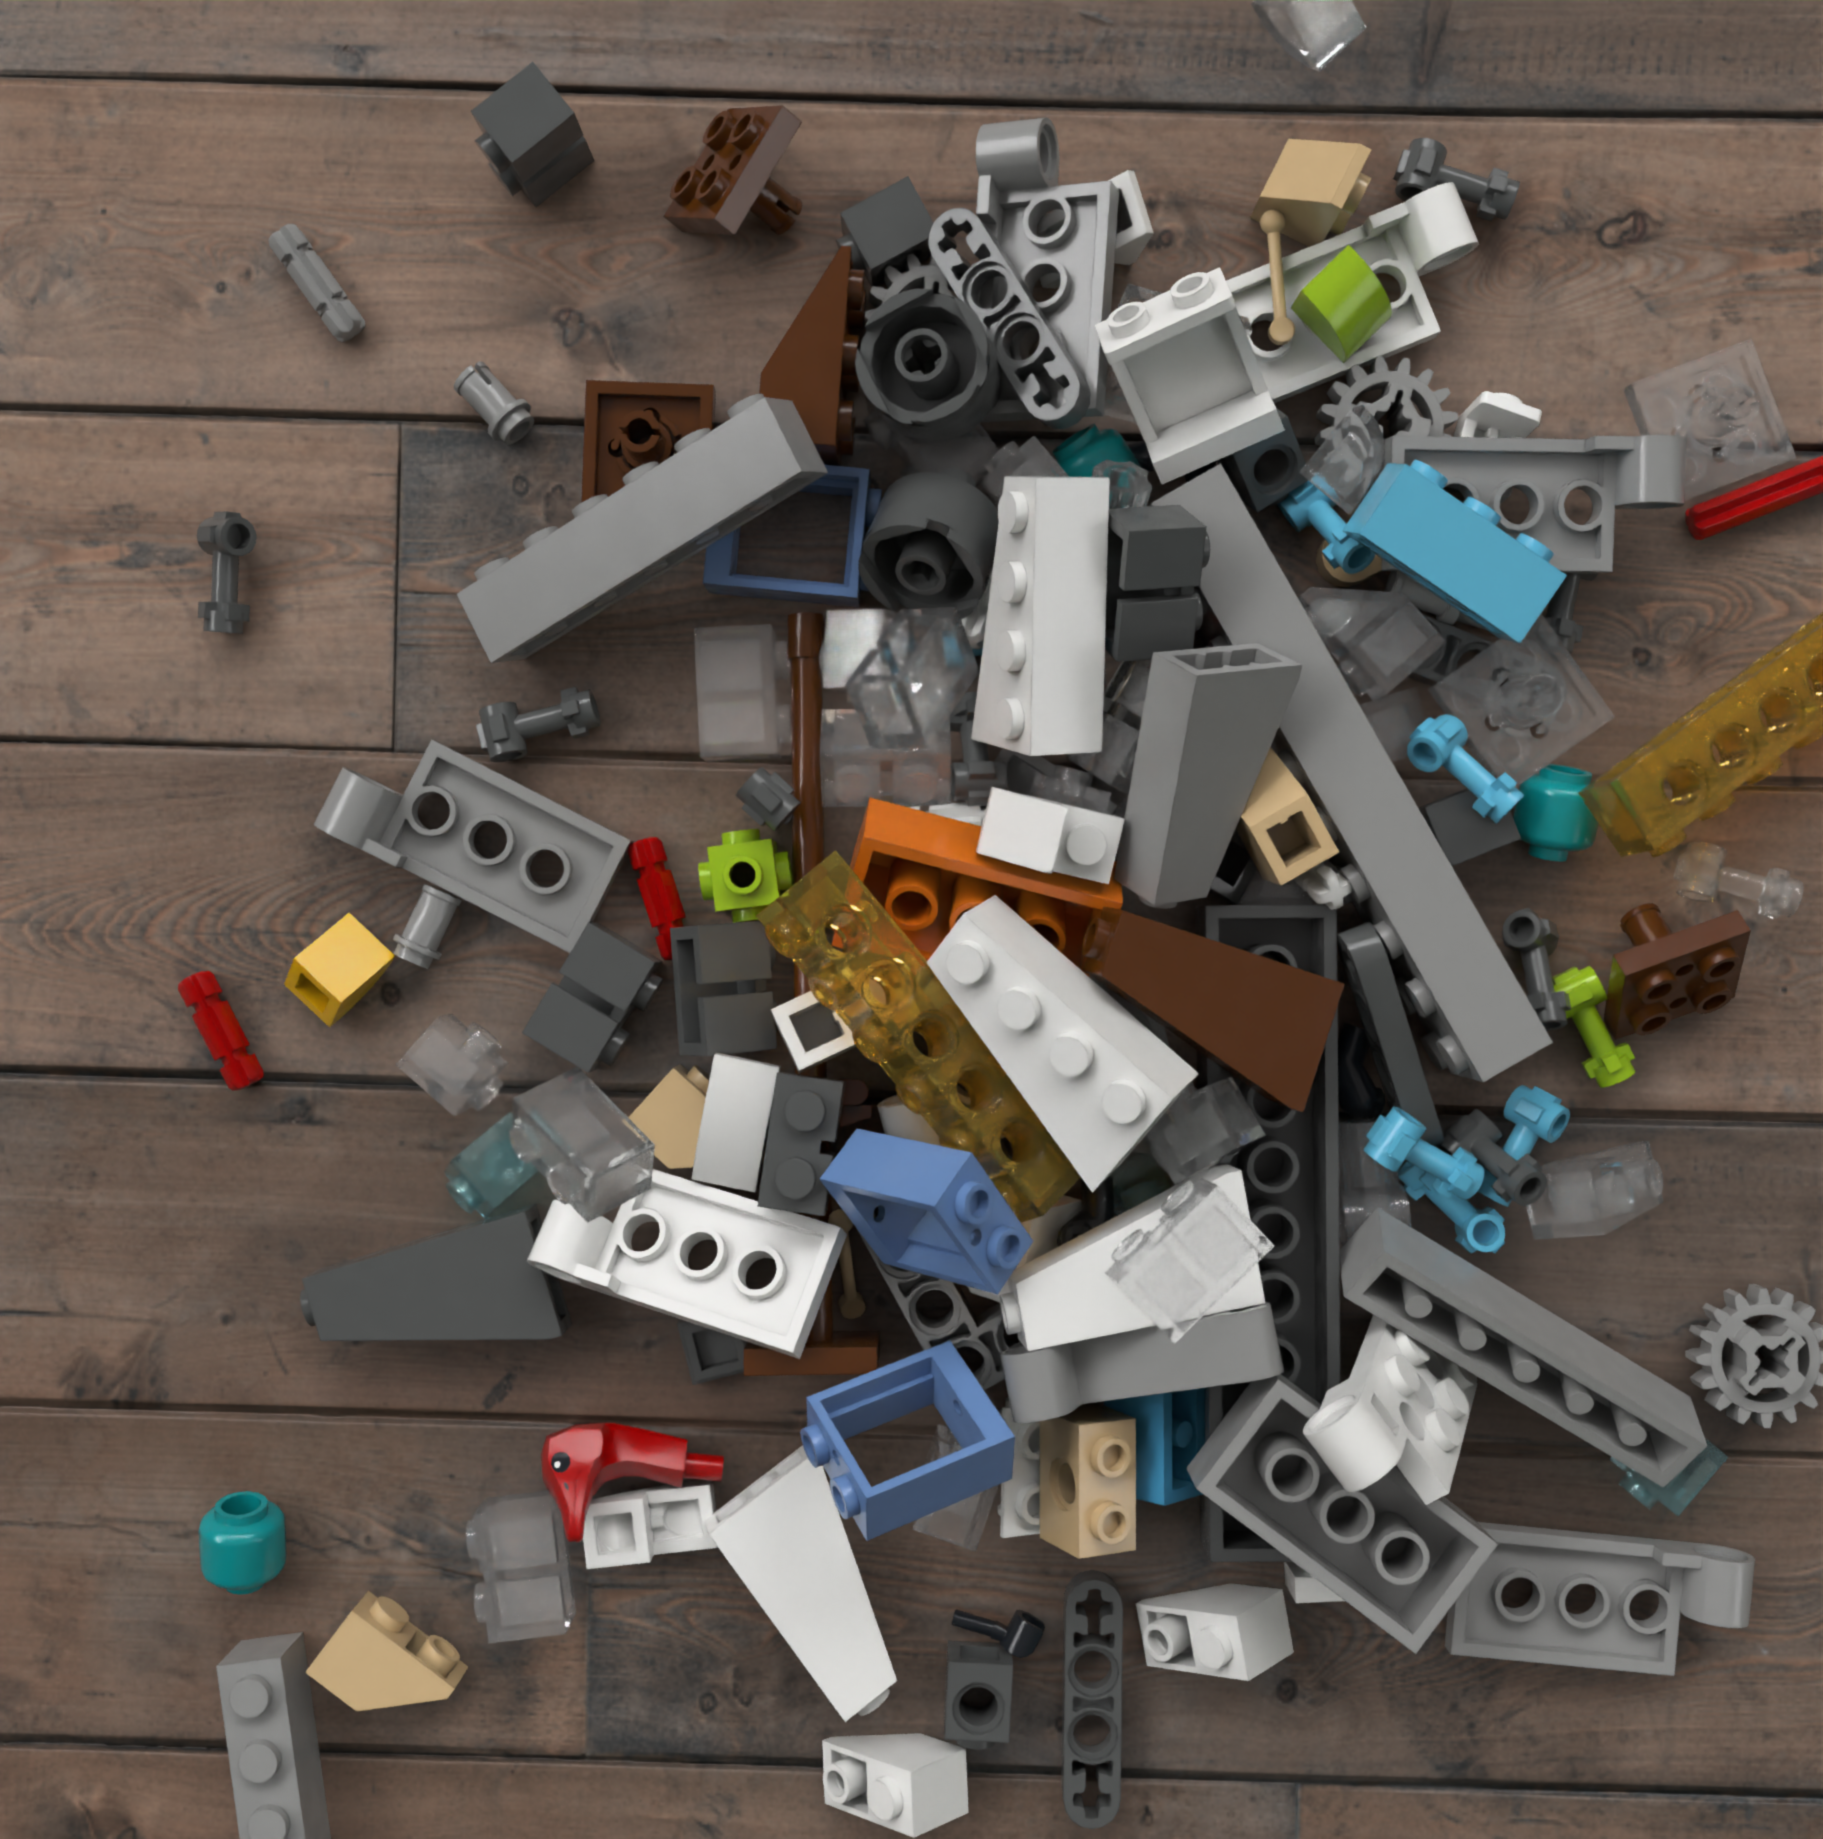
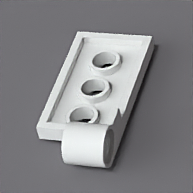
M1453 182L1427 189L1401 204L1369 216L1362 226L1283 257L1287 318L1291 319L1294 323L1295 333L1290 342L1277 350L1263 351L1257 348L1250 338V327L1254 323L1262 320L1271 322L1274 320L1270 263L1226 280L1274 403L1346 375L1355 364L1363 368L1370 365L1376 357L1383 356L1385 359L1432 340L1441 332L1419 276L1464 257L1479 245ZM1350 245L1371 268L1374 274L1387 273L1392 275L1400 285L1401 295L1397 301L1390 303L1392 308L1391 318L1343 363L1295 314L1291 306L1300 291L1345 247Z
M638 1164L614 1223L581 1206L562 1200H553L527 1262L547 1274L573 1284L800 1359L847 1234L839 1226L791 1211L757 1207L758 1201ZM646 1222H658L660 1233L656 1243L648 1250L642 1252L633 1251L631 1240L635 1230ZM703 1240L716 1241L718 1250L713 1263L703 1270H691L688 1265V1256L691 1249ZM762 1258L774 1259L776 1274L772 1282L762 1289H749L746 1285V1273L749 1267L755 1261Z
M1373 1315L1349 1379L1327 1390L1320 1410L1307 1421L1303 1428V1434L1347 1492L1359 1491L1372 1485L1397 1465L1423 1502L1428 1505L1450 1492L1477 1388V1376Z

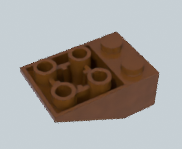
M841 246L762 370L759 394H763L764 397L793 401L824 465L841 466L842 455L853 456L855 445L856 417H854V401H847L846 396L847 392L859 391V380L855 366L857 348L859 350V335L851 334L852 328H864L866 290L864 289V270L853 268L851 246Z

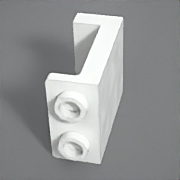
M1220 267L1208 273L1197 272L1189 274L1178 280L1171 290L1143 303L1130 302L1115 309L1108 319L1095 325L1105 357L1113 368L1162 485L1285 431L1240 319L1232 293Z

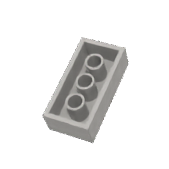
M1281 1374L1271 1378L1251 1381L1186 1469L1196 1489L1416 1654L1497 1547L1498 1543L1477 1521L1445 1497H1441L1426 1505L1397 1465L1372 1485L1359 1491L1347 1492L1303 1434L1305 1424L1320 1410L1321 1404Z

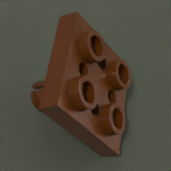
M783 105L730 108L719 113L704 133L703 143L706 146L695 165L687 167L674 182L670 191V198L673 201L663 217L682 232L735 235L750 210L771 227L775 234L781 235L785 233L796 221L786 213L790 210L795 215H799L803 206L802 201L787 192L770 175L802 121Z
M586 380L581 503L601 494H607L609 497L625 486L622 479L631 470L649 462L656 461L660 464L673 456L675 443L684 436L703 428H710L711 431L715 429L716 390L714 385ZM653 411L659 414V422L656 420ZM610 447L614 452H618L622 447L623 455L620 457L612 456L610 454Z
M1647 903L1633 908L1621 918L1620 927L1627 934L1634 947L1614 954L1612 959L1604 1022L1615 1040L1634 1033L1641 1036L1655 1033L1664 1028L1671 1020L1695 1011L1699 1014L1711 1013L1722 1008L1731 998L1735 997L1751 932L1738 910L1675 933L1671 932L1660 914L1659 907L1654 903Z

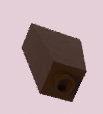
M1103 907L1100 918L1095 917L1091 920L1083 938L1082 955L1087 957L1083 971L1266 1099L1304 1112L1345 984L1124 910Z

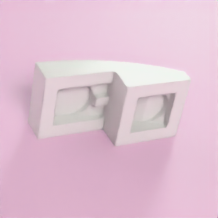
M722 1053L714 1054L697 1141L692 1180L756 1192L768 1137L777 1072H780L781 1066Z
M696 1480L683 1482L682 1488L666 1484L592 1499L586 1515L583 1536L586 1568L595 1569L650 1563L653 1556L658 1554L717 1548V1545L709 1536L704 1522L716 1512L713 1481Z

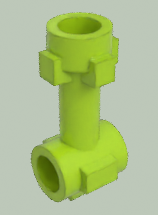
M1574 966L1553 976L1555 992L1564 991L1569 994L1571 1010L1565 1011L1567 1019L1572 1017L1591 1055L1590 1058L1581 1063L1587 1076L1590 1079L1595 1077L1599 1087L1605 1088L1620 1083L1634 1075L1636 1071L1631 1060L1635 1059V1056L1629 1044L1624 1042L1615 1046L1595 1006L1606 1001L1607 995L1592 967L1587 966L1578 970Z

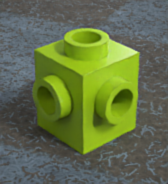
M759 829L722 833V845L707 847L709 862L698 864L703 900H714L715 912L731 911L733 923L771 918L769 906L785 904L783 890L793 889L789 852H778L777 842L773 839L761 840ZM740 863H749L755 870L754 882L745 888L736 886L732 880V871Z

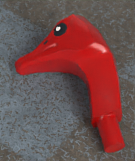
M603 1422L575 1424L547 1435L541 1452V1464L545 1487L554 1498L561 1512L568 1542L580 1543L583 1540L586 1515L591 1500L599 1488L607 1481L620 1477L640 1476L682 1488L683 1478L721 1482L724 1456L686 1452L687 1439L642 1428Z

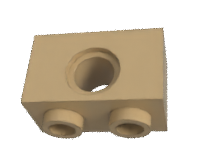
M1094 1402L1082 1404L1067 1415L1040 1421L1041 1539L1078 1559L1136 1550V1418Z

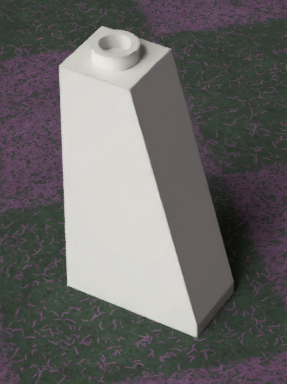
M1226 1163L1212 1166L1015 1269L1008 1279L1010 1293L1000 1294L999 1296L1001 1313L1007 1334L1017 1333L1018 1339L1026 1350L1033 1351L1265 1304L1242 1170Z
M802 1445L714 1512L704 1522L709 1536L846 1722L856 1713L864 1716L878 1708L890 1693L888 1688L897 1682V1678L842 1520L834 1503L823 1466L815 1468L810 1463Z

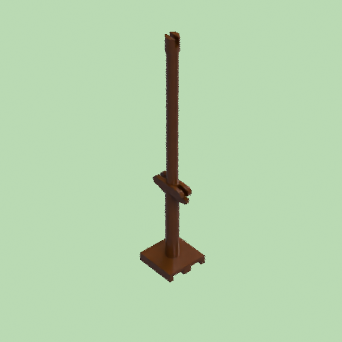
M800 612L788 615L787 661L790 662L791 765L792 788L795 790L792 795L801 802L792 814L794 998L826 984L822 662L825 661L823 614L813 612ZM827 1061L800 1074L827 1078ZM795 1066V1074H799ZM836 1079L846 1081L840 1128L872 1118V1105H859L866 1101L869 1096L867 1084L859 1079ZM822 1141L820 1153L823 1150L831 1151V1142ZM831 1194L828 1210L824 1216L794 1213L828 1223L829 1215L832 1213ZM831 1276L800 1359L748 1342L744 1347V1376L866 1374L879 1367L880 1331H833Z

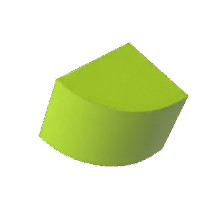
M1350 245L1345 247L1300 291L1291 306L1295 314L1343 363L1375 334L1392 315L1391 304L1382 284L1371 268Z

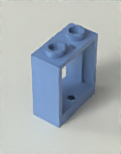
M825 465L828 471L827 474L799 490L800 492L852 496L844 584L736 574L741 528L739 527L706 547L703 584L707 591L712 594L859 607L861 590L869 591L863 583L858 570L859 558L862 553V545L867 527H870L882 498V489L871 488L870 469Z
M856 1129L820 1177V1181L880 1260L887 1265L999 1294L1033 1243V1239L972 1152ZM878 1207V1215L874 1218V1210Z
M950 1340L806 1397L807 1427L802 1428L800 1432L805 1453L815 1468L823 1465L831 1479L830 1490L839 1513L844 1519L853 1517L866 1541L1012 1479L1015 1436ZM934 1404L962 1449L871 1487L844 1440Z

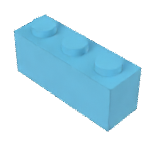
M1416 459L1410 466L1407 464L1387 463L1342 531L1496 637L1521 643L1567 576L1549 563L1554 553L1528 535L1520 533L1515 540L1496 526L1501 520V516L1484 503L1472 497H1467L1462 503L1443 490L1448 480L1431 466Z

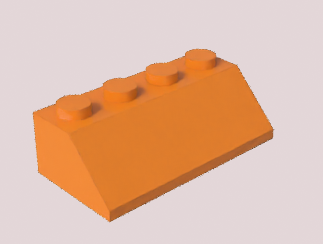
M869 797L854 848L831 946L932 971L926 962L963 913L996 895L1083 971L1087 957L1082 955V943L1091 920L1095 917L1100 918L1103 907L1121 910L1123 905L1122 884L1114 879L1117 862L1114 861L1109 884L1058 872H1052V874L1040 872L977 853L976 848L982 826Z

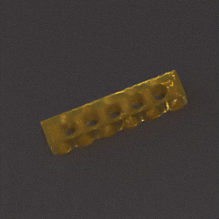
M1823 611L1578 792L1621 857L1649 852L1652 857H1657L1672 850L1687 838L1683 828L1695 819L1699 818L1700 821L1707 820L1731 806L1736 800L1731 793L1744 782L1751 785L1776 772L1783 765L1782 760L1779 758L1781 754L1792 746L1794 749H1799L1823 736ZM1808 677L1810 678V680H1811V682H1812L1813 690H1812V688H1811V686H1810V684H1809ZM1761 710L1766 717L1767 727L1762 721ZM1713 744L1719 752L1720 763L1714 758ZM1665 779L1669 782L1672 789V801L1668 799L1664 791Z
M836 850L756 915L765 926V934L770 944L780 954L794 961L809 979V987L814 997L824 1007L834 1010L853 1032L852 1038L858 1050L869 1060L878 1063L896 1084L897 1095L902 1103L912 1112L922 1115L940 1137V1146L973 1153L1021 1223L1044 1216L1081 1178L930 969L925 957ZM825 927L832 929L839 935L843 944V952L835 949L828 942ZM869 979L877 982L884 990L885 1004L880 1003L872 995ZM913 1031L919 1033L925 1039L928 1046V1057L920 1053L916 1048L913 1040ZM957 1083L963 1085L968 1091L971 1100L970 1109L960 1101L957 1094ZM1001 1134L1009 1140L1012 1146V1161L1002 1151L1000 1144Z

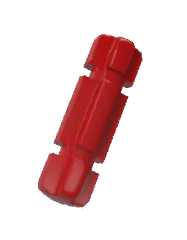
M648 837L630 844L627 852L633 870H639L641 878L636 880L651 927H657L659 936H656L655 939L660 955L664 960H672L670 928L684 927L682 919L686 918L672 872L669 869L666 870L663 863L668 861L662 841L658 837Z
M200 971L183 979L178 984V991L186 1007H194L196 1013L192 1015V1018L214 1061L219 1059L222 1061L224 1067L219 1069L228 1088L232 1091H237L258 1082L264 1077V1071L255 1053L251 1055L247 1053L245 1048L250 1044L228 1001L222 1002L218 995L223 991L214 974L210 971Z

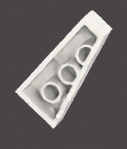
M1004 477L1003 492L998 504L999 524L971 739L1028 756L1102 752L1110 478Z
M996 895L963 913L926 962L1092 1193L1123 1163L1199 1074Z

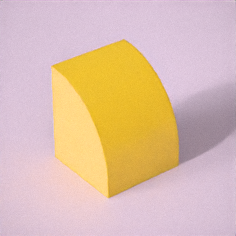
M348 913L293 959L284 985L328 1027H331L374 986L390 966L395 955L354 916Z

